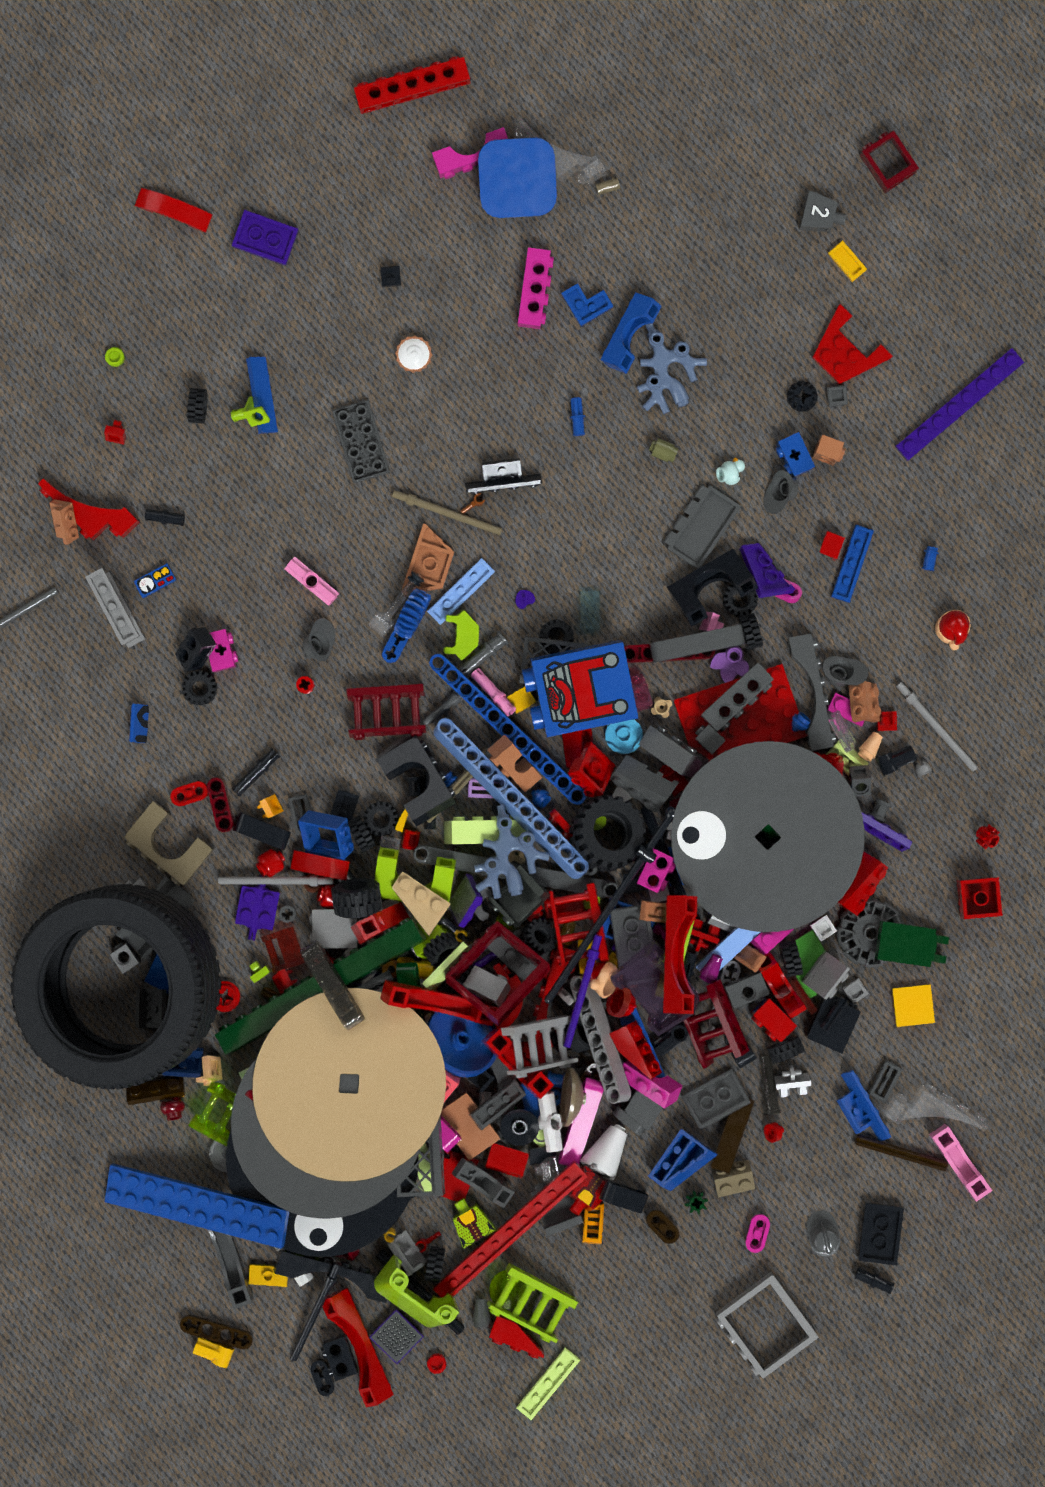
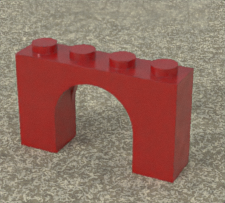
M494 1028L482 1042L509 1070L516 1069L513 1042L507 1036H502L501 1029ZM523 1056L524 1067L531 1066V1063ZM541 1071L527 1073V1077L517 1078L539 1099L554 1086Z

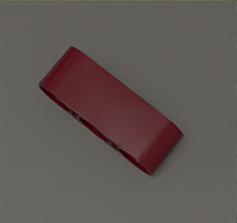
M212 778L207 783V790L215 825L219 831L229 832L234 828L235 822L227 786L223 779ZM215 781L221 783V789L218 792L212 789V784ZM220 799L226 803L225 808L221 811L216 807V803ZM224 818L230 822V826L227 829H223L220 825L221 820Z

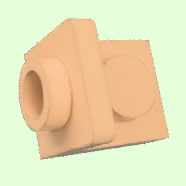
M209 1055L203 1056V1076L196 1078V1082L203 1083L204 1086L215 1085L216 1081L223 1080L221 1058Z

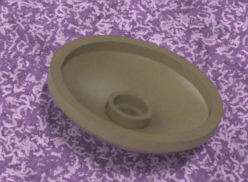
M573 1068L566 1069L561 1089L560 1118L562 1126L565 1127L574 1122L580 1113L582 1104L585 1105L586 1093H583L582 1082Z

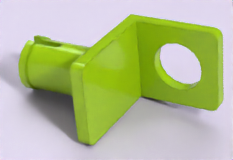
M252 396L248 398L244 408L234 409L231 412V418L234 422L247 419L251 427L270 422V418L262 406L254 408ZM255 413H260L263 419H256Z

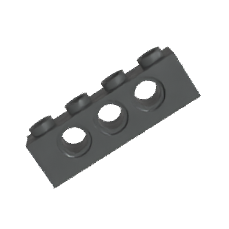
M756 663L700 716L716 732L718 730L723 732L730 725L728 721L731 718L735 717L737 719L744 712L742 709L747 704L751 706L759 699L756 695L761 691L765 693L773 686L771 682L774 679L759 663ZM753 680L757 683L756 691L748 689L747 684L749 681ZM737 693L743 696L741 704H736L733 701V696ZM722 706L729 709L727 717H722L719 714V709Z

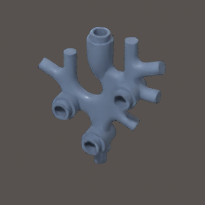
M653 323L646 324L648 344L653 348L654 355L651 359H640V367H651L654 369L655 374L649 375L646 383L636 387L639 393L646 390L651 391V397L642 406L644 410L648 411L654 404H659L662 413L666 414L670 410L662 394L664 389L670 391L675 405H678L679 408L689 404V396L680 381L668 374V366L674 362L682 364L692 383L698 380L694 367L707 366V358L691 357L688 354L689 345L683 341L676 343L672 350L667 349L663 344V334L658 329L655 330ZM658 337L660 341L655 342L653 338ZM683 347L685 351L680 352L678 348ZM655 379L657 384L653 385L651 380Z
M505 805L497 806L496 828L499 831L498 839L496 841L484 839L483 847L491 848L495 851V857L488 858L483 864L474 865L475 873L482 871L487 873V878L475 885V888L478 892H481L485 888L491 887L494 899L501 898L498 881L500 874L505 875L508 892L511 893V896L521 895L522 890H524L519 871L508 860L510 852L519 850L524 853L529 874L536 873V859L548 861L550 853L541 852L534 848L535 837L531 832L525 831L518 837L511 833L512 820L509 818V814H506ZM506 821L508 826L503 827L501 822ZM529 837L530 842H525L523 838ZM494 862L496 867L490 868L488 864Z

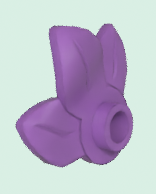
M738 646L729 647L725 652L716 654L710 665L712 669H720L721 678L724 683L732 681L737 674L743 676L749 671V665L743 659V651ZM732 652L737 653L736 659L730 657Z

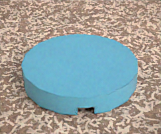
M635 719L609 724L605 731V740L608 747L619 754H629L636 751L640 746L638 744L643 738V730Z

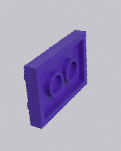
M244 210L232 247L286 266L299 229Z

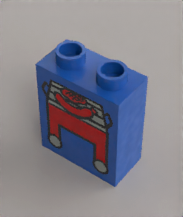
M621 640L530 658L532 668L522 669L526 692L537 690L539 706L530 707L534 730L544 728L547 737L638 719L624 643Z

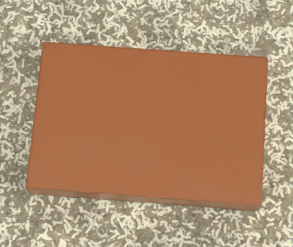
M466 1091L443 1107L440 1115L461 1136L462 1139L457 1145L470 1161L500 1140V1136L491 1123L483 1130H479L469 1116L478 1106Z

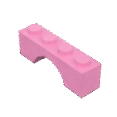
M943 1124L929 1134L970 1196L976 1202L992 1191L964 1152L949 1126Z

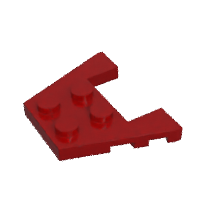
M841 304L837 307L812 357L839 385L893 357L880 345L866 358L839 331L852 317Z

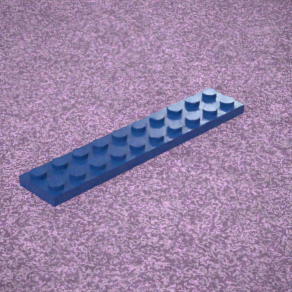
M114 1163L109 1167L105 1195L106 1203L280 1249L284 1247L289 1211L276 1205Z

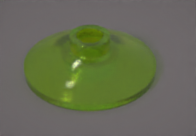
M506 1270L497 1273L490 1282L489 1294L494 1303L498 1300L509 1279ZM520 1280L518 1283H515L502 1307L503 1309L515 1308L526 1288V1283Z

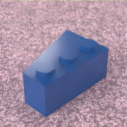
M681 1129L648 1177L662 1188L672 1191L718 1154L691 1133Z

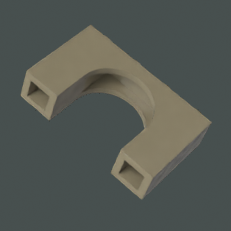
M152 801L124 836L127 839L126 844L134 850L138 848L142 852L140 855L149 862L153 860L157 864L155 867L164 874L165 872L169 873L172 876L170 879L178 886L182 884L184 886L215 849L198 837L189 849L177 859H167L160 855L154 845V835L170 813L156 801Z

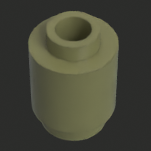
M658 438L657 441H652L649 451L652 452L651 456L665 462H673L679 448L674 447L675 445Z

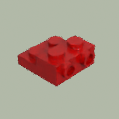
M587 742L580 758L573 760L568 775L572 777V783L580 785L584 789L583 793L586 796L596 797L603 795L615 764L592 742Z

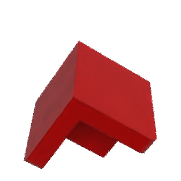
M827 531L823 537L819 553L836 561L845 538Z

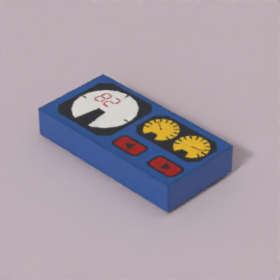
M166 563L133 582L144 599L177 580Z

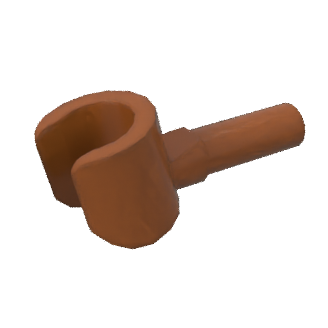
M481 493L476 494L473 501L460 510L462 514L472 507L484 504L485 499L482 502H477L476 497H479Z

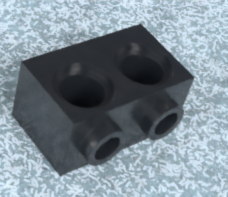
M206 627L192 628L187 632L175 655L186 672L198 670L203 667L217 644Z
M346 1334L323 1342L321 1352L324 1359H328L329 1366L327 1368L330 1377L334 1376L335 1381L358 1373V1367ZM336 1344L341 1348V1351L334 1353L330 1347ZM337 1364H346L347 1370H338Z

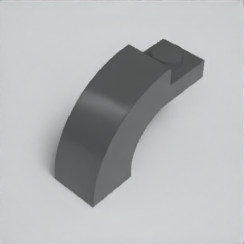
M464 1158L459 1161L451 1173L503 1208L515 1193L491 1173Z

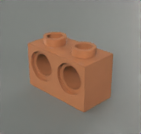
M822 435L817 442L812 458L834 466L836 462H840L846 450L843 448L844 442Z

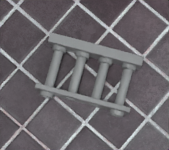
M101 568L86 576V580L121 645L126 644L130 648L145 640L110 572L106 573Z
M572 1015L556 1016L501 1028L502 1036H510L513 1039L516 1069L507 1071V1075L523 1078L527 1077V1073L557 1066L559 1068L571 1067L570 1063L578 1062V1058H568L567 1048L563 1046L565 1040L564 1028H566V1024L570 1023ZM552 1027L557 1032L560 1059L554 1061L550 1039ZM538 1030L542 1033L546 1060L545 1063L540 1064L535 1038ZM524 1033L528 1038L531 1066L524 1067L520 1039Z

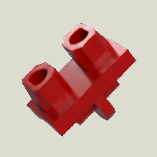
M695 918L691 935L699 938L697 940L691 937L689 942L696 945L695 951L699 952L700 947L708 949L709 944L703 942V939L719 944L720 928L710 924L706 934L700 931L703 921Z

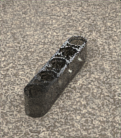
M315 940L301 949L300 954L343 1026L350 1030L365 1020L362 1011L319 941Z

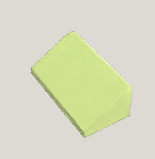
M841 738L826 753V755L829 753L842 755L844 761L843 771L848 776L849 767L869 764Z

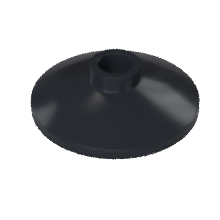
M514 1109L502 1118L500 1125L501 1134L507 1142L513 1145H526L536 1138L539 1132V1123L532 1112L526 1109ZM518 1122L523 1123L521 1127H518L516 1124Z

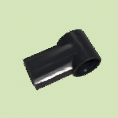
M911 745L875 758L883 776L917 760Z
M680 1023L673 1025L670 1030L655 1040L652 1046L663 1057L679 1043L687 1039V1028ZM682 1028L685 1032L681 1038L675 1037V1029Z

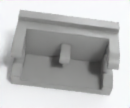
M406 1229L393 1237V1242L387 1243L393 1254L402 1260L401 1266L408 1276L419 1270L427 1262L423 1254L419 1252L420 1250L417 1245L415 1246V1242Z

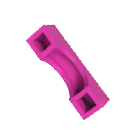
M504 127L486 133L484 144L493 139H508ZM449 146L432 152L439 177L449 179L454 177L457 172L462 171L466 173L473 170V167L478 165L480 150L472 155H461Z

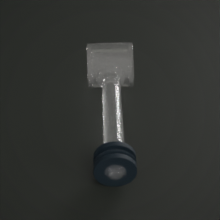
M412 571L410 576L407 577L410 581L385 614L379 611L368 624L382 638L394 625L391 617L416 585L420 587V583L424 582L420 574Z

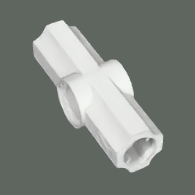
M549 1091L541 1099L538 1098L540 1108L538 1123L539 1128L544 1133L546 1152H557L563 1150L560 1132L562 1123L560 1114L557 1113L554 1092Z

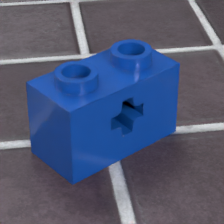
M799 432L778 441L775 448L779 458L783 457L785 465H783L784 469L792 477H797L815 468ZM792 452L794 454H798L796 460L794 458H790Z

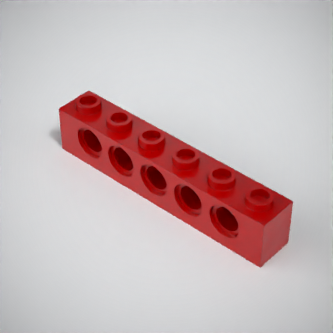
M455 56L447 62L441 63V61L430 64L429 67L423 68L420 66L413 68L408 73L398 72L390 78L380 77L372 83H359L357 87H354V92L360 113L364 114L471 83L464 57ZM447 70H450L454 73L451 77H445L443 75L444 72ZM432 75L435 77V80L427 82L425 78ZM413 80L417 84L415 87H408L407 83ZM391 86H397L399 88L398 91L394 93L390 92L388 89ZM373 91L380 92V95L376 98L370 96Z

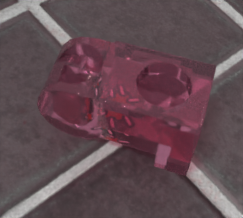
M643 674L630 676L637 712L650 709L653 702Z

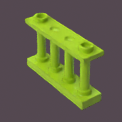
M508 1263L505 1270L509 1279L496 1303L488 1300L489 1312L498 1317L501 1314L539 1334L540 1338L548 1343L550 1341L557 1343L558 1339L553 1332L566 1308L568 1309L569 1306L574 1309L578 1304L577 1299ZM520 1280L526 1283V1288L513 1312H510L503 1308V1305L515 1283H518ZM537 1289L542 1292L541 1295L543 1296L528 1321L519 1315L532 1291ZM554 1298L559 1301V1306L545 1330L537 1326L536 1323L548 1301Z

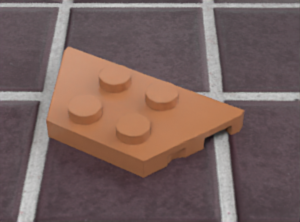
M424 523L402 587L401 594L403 595L411 594L416 588L424 591L443 589L454 556V551ZM412 571L424 579L420 587L407 578Z

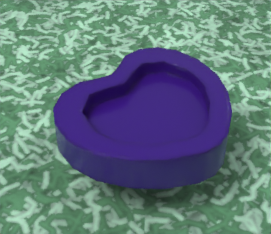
M520 590L516 595L515 603L519 609H524L527 605L535 602V596L530 591Z

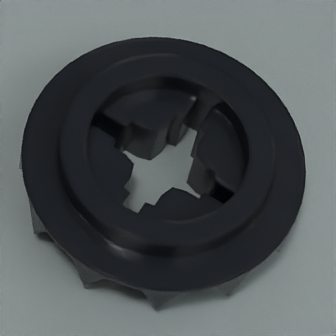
M804 381L794 383L787 393L789 405L799 412L812 409L818 398L816 388L810 382ZM802 388L804 394L811 395L805 398L804 404H802L801 398L795 397L801 393Z

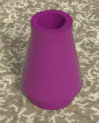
M712 954L711 958L700 970L701 974L699 977L707 983L716 981L723 958L717 954Z

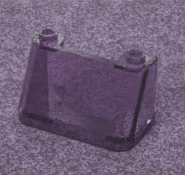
M652 941L615 970L610 978L616 988L624 989L627 987L631 990L632 995L649 1014L648 1028L659 1036L693 1014L663 1013L665 951L657 942ZM688 981L689 986L694 993L695 1013V1010L699 1002V995L697 991L694 989V987Z

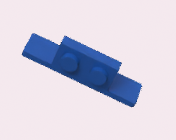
M853 1070L842 1073L841 1076L850 1092L836 1101L855 1134L861 1133L871 1126L879 1141L889 1139L891 1137L889 1129L880 1118L877 1108L873 1106L869 1099V1094L860 1083L858 1075Z

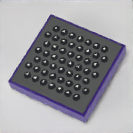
M470 874L465 875L449 902L458 926L463 928L467 925L468 921L472 920L473 913L483 900L481 893L475 888L476 883Z
M397 1308L369 1336L396 1364L424 1337Z

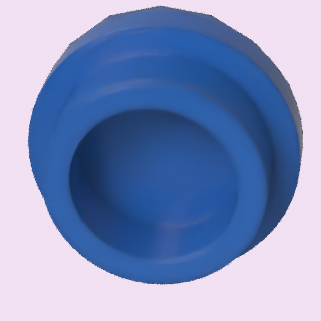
M802 712L794 714L792 717V731L797 732L808 729L811 720Z
M544 789L532 790L531 792L532 802L536 807L544 808L551 800L549 792Z

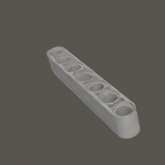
M583 975L573 976L570 980V988L575 1002ZM588 985L580 1013L583 1028L607 1100L612 1104L625 1102L631 1097L628 1080L618 1050L609 1034L611 1029L601 998Z

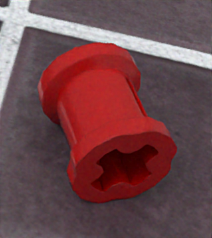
M301 676L296 682V688L304 694L311 693L315 687L314 681L308 676ZM304 680L310 682L307 690L301 688V685H303L302 681Z

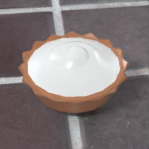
M415 335L412 337L407 336L406 339L401 340L400 344L397 345V351L395 352L397 356L396 361L405 371L412 373L420 372L422 369L427 368V365L431 362L432 348L429 346L428 341H425L422 337Z

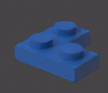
M578 283L561 293L580 327L614 307L604 290L587 300Z

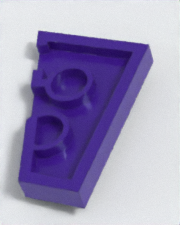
M759 543L741 546L739 550L746 567L755 579L758 587L756 592L759 598L794 592L795 588L792 584L789 585L784 579L785 575L781 570L778 571L772 564L773 560Z

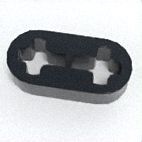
M317 1359L311 1365V1374L319 1394L329 1396L334 1391L335 1383L333 1377L329 1375L327 1362L323 1359ZM317 1364L325 1367L322 1370L323 1376L320 1375L319 1371L314 1370ZM323 1379H325L327 1385H331L329 1387V1391L321 1389V1387L323 1386Z

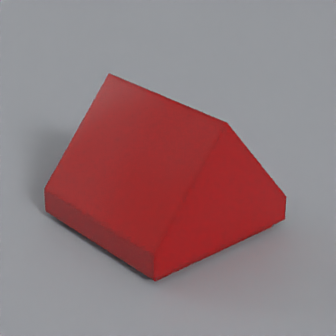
M404 829L400 848L414 850L418 846L420 832Z

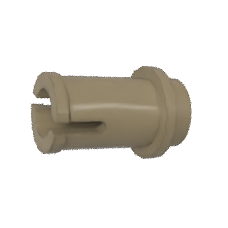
M611 177V180L595 184L598 196L614 190L617 192L620 189L618 178Z

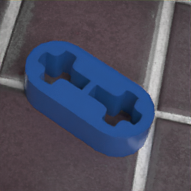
M394 631L382 652L383 659L388 663H394L399 659L408 642V639L405 638L404 641L400 640L398 645H395L397 638ZM394 646L396 647L394 651L396 657L389 660L387 659L388 655L386 652L391 651Z

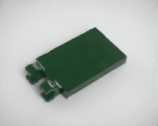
M880 921L875 959L931 967V962L946 964L947 956L935 953L937 943L948 945L949 937L936 935V929Z

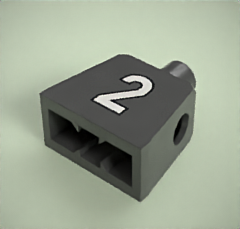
M809 191L799 230L830 232L833 223L844 225L846 214L836 212L838 202Z

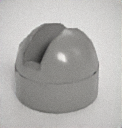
M922 761V766L919 763L915 766L918 777L932 771L926 761Z

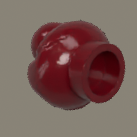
M184 1096L171 1098V1101L161 1102L160 1110L166 1115L168 1121L182 1118L185 1103L181 1098Z

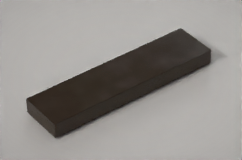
M749 1099L750 1104L729 1115L716 1150L718 1155L713 1159L711 1168L730 1174L755 1100Z

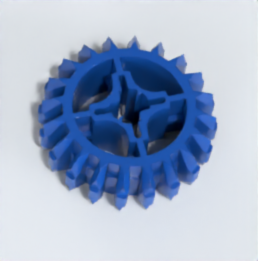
M418 588L411 592L395 623L394 633L406 639H410L414 635L431 600L430 594Z

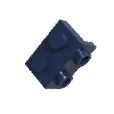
M197 1048L184 1061L162 1073V1075L191 1078L201 1077L202 1057L204 1056L203 1048Z

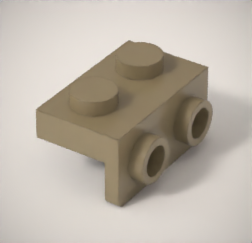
M749 1160L733 1163L730 1174L711 1168L718 1198L755 1189Z

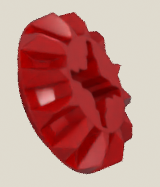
M228 981L221 982L219 993L224 994L228 989V996H231L233 999H227L223 1005V998L220 997L219 1006L216 1008L220 1012L232 1011L240 1002L239 989Z

